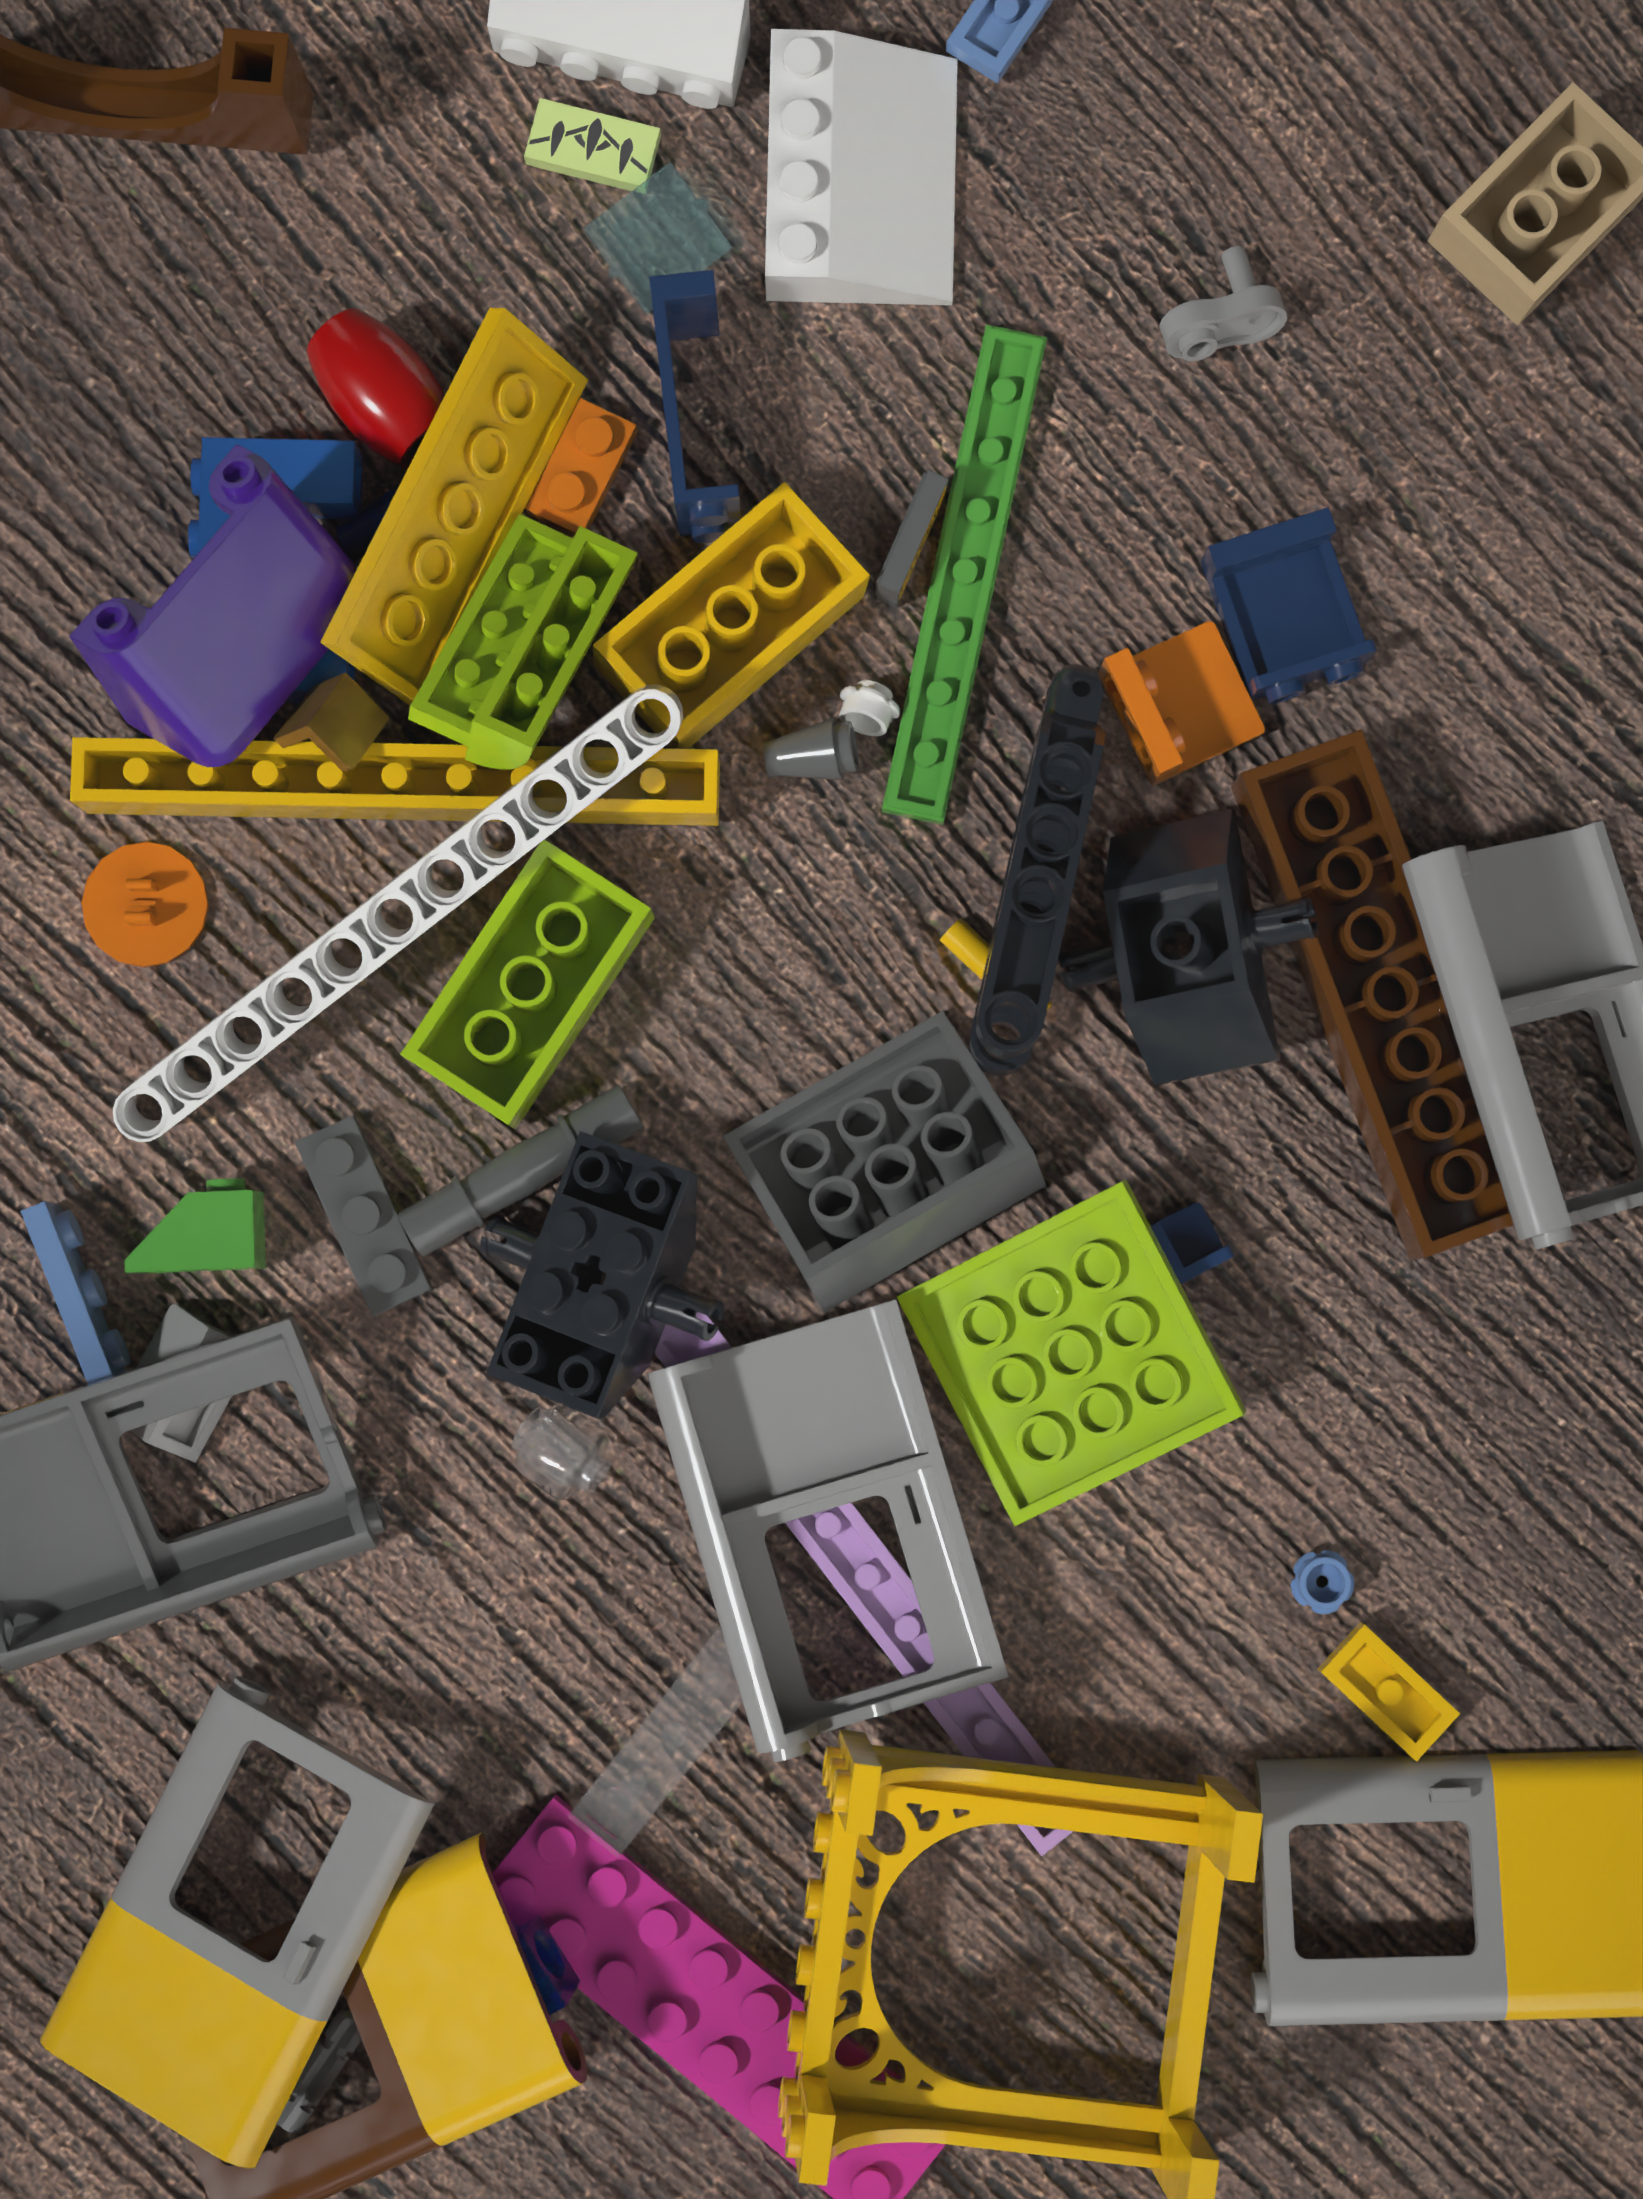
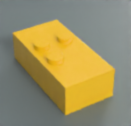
M783 482L593 644L594 666L624 699L646 685L658 684L672 690L678 696L683 706V720L678 733L666 746L669 749H689L864 598L870 574L786 482ZM645 699L637 704L636 713L655 733H660L669 727L671 722L670 712L664 703L656 699Z

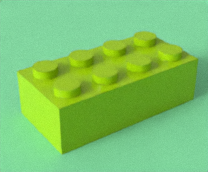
M544 839L539 843L400 1055L516 1130L654 921L655 917L652 909Z

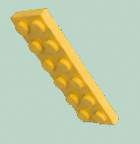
M490 307L320 641L324 646L408 705H411L517 516L519 513L522 514L588 382L584 375L506 308Z

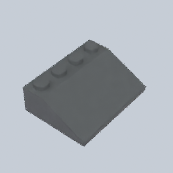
M943 1011L723 1135L824 1313L1046 1186L1033 1149Z

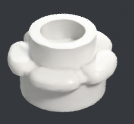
M862 680L858 682L856 687H845L840 693V698L844 701L839 718L842 722L851 721L856 732L869 736L884 735L893 718L899 717L900 708L892 700V692L878 682Z

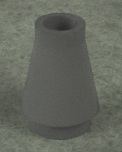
M832 717L780 738L764 740L763 742L764 760L769 778L787 776L844 780L845 773L859 770L857 741L851 721L837 723L835 717Z

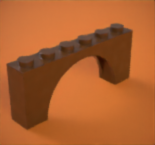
M224 28L222 49L214 57L191 66L160 70L121 69L72 61L32 49L0 34V128L308 155L314 94L289 33Z

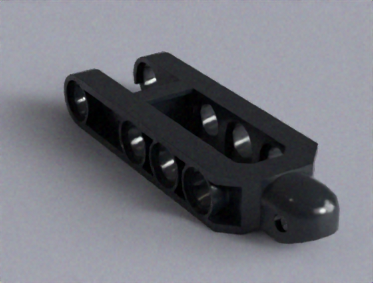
M1078 664L1066 665L1051 679L1028 766L969 1035L970 1054L982 1071L993 1076H1007L1023 1067L1044 1026L1106 734L1097 723L1104 694L1097 669ZM1052 785L1060 786V787L1064 788L1065 790L1057 789V788L1053 787ZM1036 844L1046 845L1054 852L1042 850ZM1031 904L1038 907L1043 914L1030 913L1021 905ZM996 1025L1007 1026L1017 1034L1018 1039H1003L993 1031L992 1027ZM986 1049H987L990 1053H992V1054H994V1055H997V1056H999V1057H1001V1058H1006V1059H998V1058H996V1057H993V1056H991V1055L986 1051Z

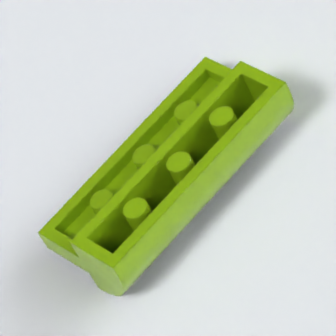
M519 513L411 703L408 719L467 746L465 757L467 761L480 766L502 770L523 766L530 759L632 570L638 552L582 526L578 528L575 536L571 538Z

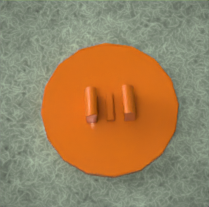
M147 841L123 845L103 857L87 878L81 901L85 927L97 947L120 963L142 968L169 964L188 952L204 931L209 910L206 883L193 862L170 846Z

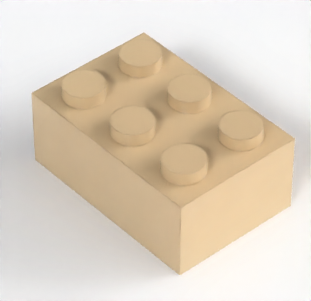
M1572 82L1446 210L1438 221L1428 242L1518 326L1643 199V147L1583 90Z

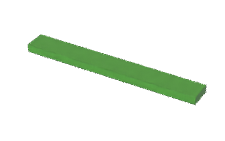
M986 325L882 806L883 813L939 825L944 823L1047 337Z

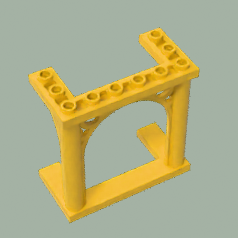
M840 1729L837 1747L826 1746L823 1761L822 1786H826V1798L830 1799L829 1813H817L815 1822L813 1852L823 1853L820 1879L809 1878L807 1884L804 1918L814 1919L811 1945L800 1944L795 1980L796 1985L806 1986L803 2010H791L787 2034V2051L797 2052L794 2077H782L778 2103V2118H782L781 2135L786 2138L785 2157L795 2158L799 2183L827 2186L831 2160L847 2150L882 2143L920 2142L1151 2168L1167 2199H1215L1220 2160L1198 2128L1194 2117L1224 1879L1226 1877L1227 1880L1255 1883L1263 1813L1224 1777L1198 1774L1196 1785L1071 1770L871 1745L865 1732ZM907 1803L921 1804L919 1809L921 1814L931 1810H938V1817L935 1823L927 1829L919 1828L916 1817L907 1806ZM953 1809L968 1811L955 1816ZM876 1811L891 1813L901 1822L905 1831V1842L900 1850L894 1853L884 1852L876 1848L868 1839L867 1835L873 1836ZM990 1824H1019L1189 1845L1156 2106L968 2083L935 2070L913 2054L896 2036L888 2024L875 1994L871 1972L872 1937L881 1905L891 1886L908 1864L931 1845L951 1834L968 1828ZM857 1848L866 1859L878 1865L877 1879L870 1886L860 1885L855 1879L857 1876L860 1878L864 1877L861 1861L856 1857ZM850 1901L860 1911V1914H848ZM852 1929H859L864 1933V1940L861 1944L852 1946L846 1942L847 1933ZM842 1957L846 1960L854 1961L841 1970ZM847 1990L857 1991L861 1995L859 2011L845 2015L834 2023V2018L843 2012L847 2004L846 1997L840 1996ZM860 2028H868L875 2031L879 2037L878 2046L868 2060L860 2065L851 2067L844 2066L836 2060V2048L846 2034ZM889 2059L901 2062L904 2067V2078L901 2080L893 2078L888 2073H885V2081L871 2080L884 2070ZM923 2080L932 2087L919 2086L918 2084Z

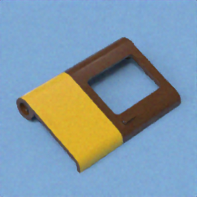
M483 1832L402 1869L343 1988V1993L381 2088L378 2101L263 2152L255 2168H243L227 2163L186 2139L206 2191L205 2199H325L586 2082L588 2069L582 2046L568 2023L564 2020L552 2022L488 1865L485 1854L487 1842ZM296 1918L240 1944L262 1958L272 1961L277 1957Z

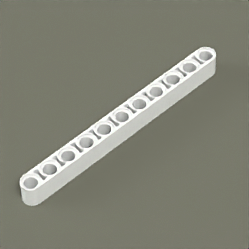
M658 684L646 685L629 695L138 1077L115 1100L113 1118L118 1130L128 1139L137 1142H148L162 1136L657 753L675 737L680 729L683 720V706L678 696L669 688ZM645 699H656L664 703L670 712L671 722L669 727L660 733H649L641 729L635 720L637 704ZM594 739L609 741L618 752L619 762L616 769L608 773H599L588 767L584 760L583 752L586 743ZM546 779L558 782L566 792L567 803L565 808L558 812H547L539 808L533 799V788L536 782ZM499 819L509 824L515 833L514 848L498 852L487 846L482 836L484 823L489 820ZM441 859L454 861L464 873L463 887L452 891L439 887L432 877L433 863ZM388 899H398L405 902L413 913L412 926L407 929H396L388 925L382 916L383 902ZM346 938L355 942L362 952L361 966L357 968L341 966L332 954L333 941ZM295 977L303 980L311 990V1004L300 1007L291 1004L283 994L282 984L284 979ZM245 1016L258 1024L262 1034L259 1044L249 1045L237 1038L233 1030L235 1017ZM195 1055L208 1062L212 1072L211 1081L200 1083L190 1078L184 1069L185 1056ZM137 1094L150 1095L159 1102L162 1108L161 1120L152 1121L139 1114L135 1105Z

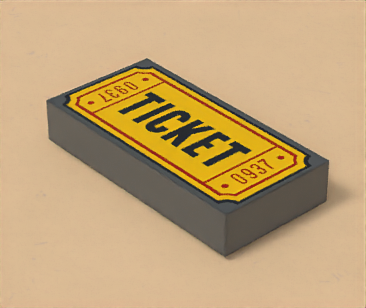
M928 470L927 474L923 473L876 581L875 595L877 600L895 608L898 607L945 499L948 478Z

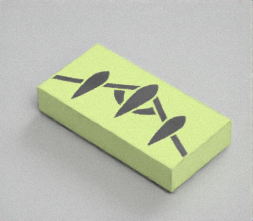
M540 98L524 159L526 165L646 195L661 139V130L658 127Z

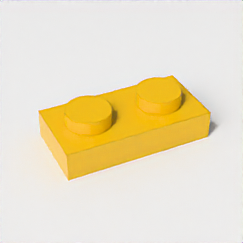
M1361 1622L1317 1668L1322 1675L1416 1762L1460 1715L1451 1704Z

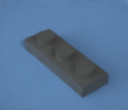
M352 1115L295 1141V1145L371 1315H380L432 1291V1285L413 1243L398 1218V1209L357 1118Z

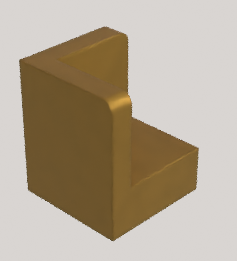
M345 672L310 687L277 732L274 740L282 748H286L309 738L341 771L346 772L356 767L390 717Z

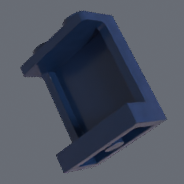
M1329 507L1210 545L1200 561L1238 673L1252 701L1267 697L1269 705L1282 703L1305 693L1303 684L1326 677L1329 685L1349 681L1365 673L1363 665L1367 664L1377 652L1373 639L1365 641L1331 543V539L1337 530Z

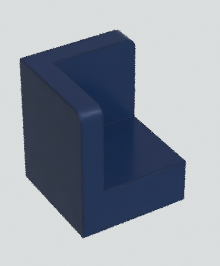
M1193 1203L1150 1225L1180 1284L1235 1256L1229 1245H1222L1200 1203Z

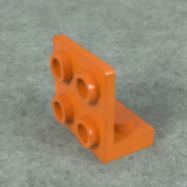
M1212 621L1200 624L1133 656L1127 647L1106 657L1098 672L1107 695L1151 786L1254 740L1265 731L1262 720L1215 623Z

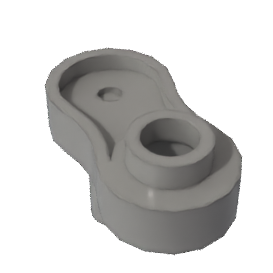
M1242 246L1231 247L1225 250L1221 256L1233 294L1213 299L1188 301L1176 306L1162 318L1159 327L1167 353L1171 356L1186 361L1203 360L1212 355L1216 349L1233 345L1253 344L1266 340L1278 333L1285 325L1287 313L1280 292L1273 286H1257L1245 248Z

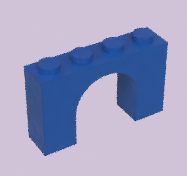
M202 437L201 458L194 457L192 459L190 473L191 489L194 496H200L199 520L191 519L188 529V547L191 558H195L231 516L223 512L215 504L208 487L213 471L236 444L266 460L316 519L361 520L364 458L355 441ZM329 649L284 703H299L310 687L345 672L356 682V667Z

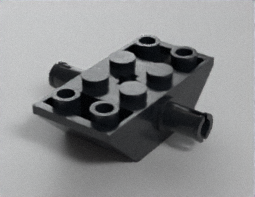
M1227 809L1111 837L1103 896L1112 943L1072 952H1062L1060 955V967H1069L1072 970L1071 972L1061 973L1066 988L1073 992L1079 990V988L1119 980L1125 1018L1154 1085H1162L1281 1060L1262 954L1265 947L1318 937V922L1311 923L1309 919L1316 917V911L1311 899L1305 897L1299 901L1255 910L1252 906L1234 809ZM1189 933L1194 935V946L1191 952L1184 956L1178 953V946L1188 942Z
M580 1131L541 1233L508 1222L500 1216L492 1218L484 1229L505 1237L507 1242L504 1244L482 1236L480 1249L483 1255L495 1257L526 1269L486 1374L596 1419L603 1420L650 1366L666 1324L696 1335L701 1340L710 1341L717 1333L719 1326L696 1318V1314L699 1312L722 1321L724 1314L723 1303L717 1299L712 1300L680 1287L696 1246L697 1174ZM603 1273H607L606 1280L603 1285H600Z

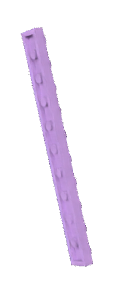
M699 1312L696 1314V1318L715 1325L709 1316ZM666 1324L655 1354L667 1368L731 1349L732 1346L719 1329L710 1341H704L696 1335ZM853 1503L785 1522L902 1676L905 1677L929 1669L933 1664L934 1655L912 1580ZM991 1682L924 1702L964 1756L1055 1767ZM1017 1824L1041 1856L1073 1832Z

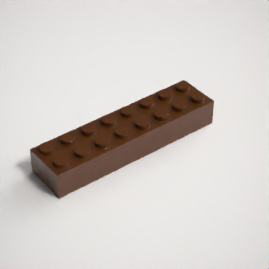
M1362 729L1240 773L1231 785V789L1275 905L1299 901L1305 897H1309L1314 905L1316 917L1309 919L1311 923L1318 922V937L1290 942L1409 1260L1426 1258L1513 1226L1402 865L1410 861L1411 857Z

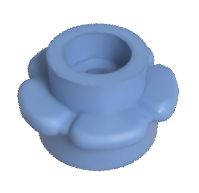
M1324 1550L1321 1554L1308 1552L1301 1556L1293 1567L1295 1579L1290 1583L1291 1591L1296 1601L1300 1605L1311 1606L1312 1611L1318 1614H1329L1337 1611L1340 1605L1351 1597L1354 1590V1577L1346 1568V1560L1338 1553L1330 1550ZM1321 1575L1326 1576L1328 1580L1327 1585L1323 1588L1318 1587L1316 1584L1317 1577Z

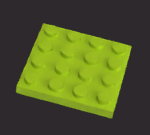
M1126 1179L897 1296L1014 1527L1215 1430L1246 1413L1240 1397Z

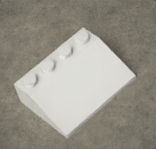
M771 29L765 257L766 301L952 305L958 59L834 30Z

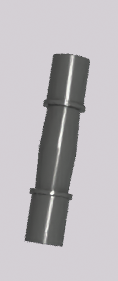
M619 1084L567 1115L563 1116V1114H560L556 1117L559 1123L505 1150L462 1180L458 1175L451 1178V1183L397 1214L419 1254L424 1258L476 1226L483 1227L486 1225L484 1218L533 1194L562 1175L580 1131L618 1144L644 1129L643 1124Z

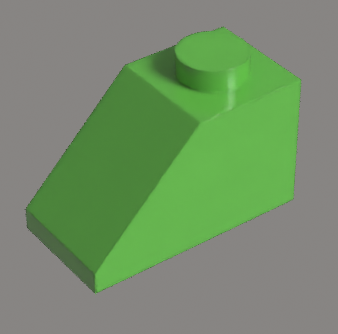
M245 1179L206 1180L207 1192H188L125 1259V1273L148 1274L266 1269L264 1192L246 1190Z

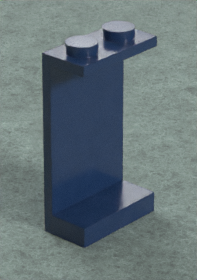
M704 270L649 276L680 537L692 535L695 542L710 543L717 540L741 519L738 484L687 490L671 341L720 336L714 271Z

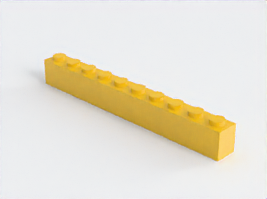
M72 737L70 802L87 814L469 821L563 747L536 746L530 759L523 766L502 770L480 766L465 760L467 746L372 743L356 767L343 772L313 742H298L282 748L276 741H252L242 754L232 762L221 767H205L196 764L155 739ZM584 748V760L593 771L608 773L616 769L619 762L616 748ZM662 748L566 823L719 826L720 761L718 750ZM546 779L535 783L533 799L539 808L547 812H558L565 808L567 803L566 792L558 782ZM495 819V820H489L488 822H504V821L499 820V819Z

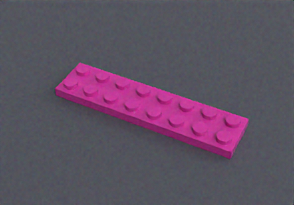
M555 1794L492 1872L518 1939L796 2167L795 2158L785 2157L786 2138L781 2135L782 2118H778V2103L782 2077H794L797 2052L787 2051L791 2010H803L804 1997ZM846 2034L841 2039L835 2051L836 2060L840 2064L850 2067L860 2065L873 2055L849 2034ZM886 2066L878 2076L871 2080L885 2081V2073L896 2079L901 2080L902 2078ZM898 2142L853 2148L842 2152L831 2160L827 2186H817L833 2199H903L946 2144Z

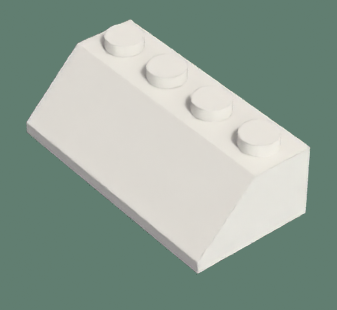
M490 0L487 23L493 52L500 53V56L510 63L526 67L534 66L536 62L557 66L565 74L586 81L595 80L597 76L621 81L625 88L640 94L651 95L655 94L657 90L681 95L684 101L693 106L706 109L716 108L718 104L734 108L751 38L749 0Z

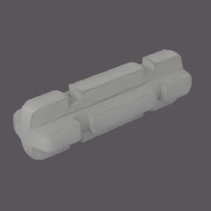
M342 2009L338 2011L324 2032L326 2038L321 2037L315 2045L277 2122V2125L281 2126L284 2130L296 2134L302 2129L314 2111L312 2104L318 2105L349 2059L347 2052L353 2053L362 2040L352 2013L348 2010Z

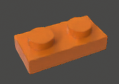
M580 398L525 507L526 514L571 537L575 536L580 526L589 530L638 433L637 425Z

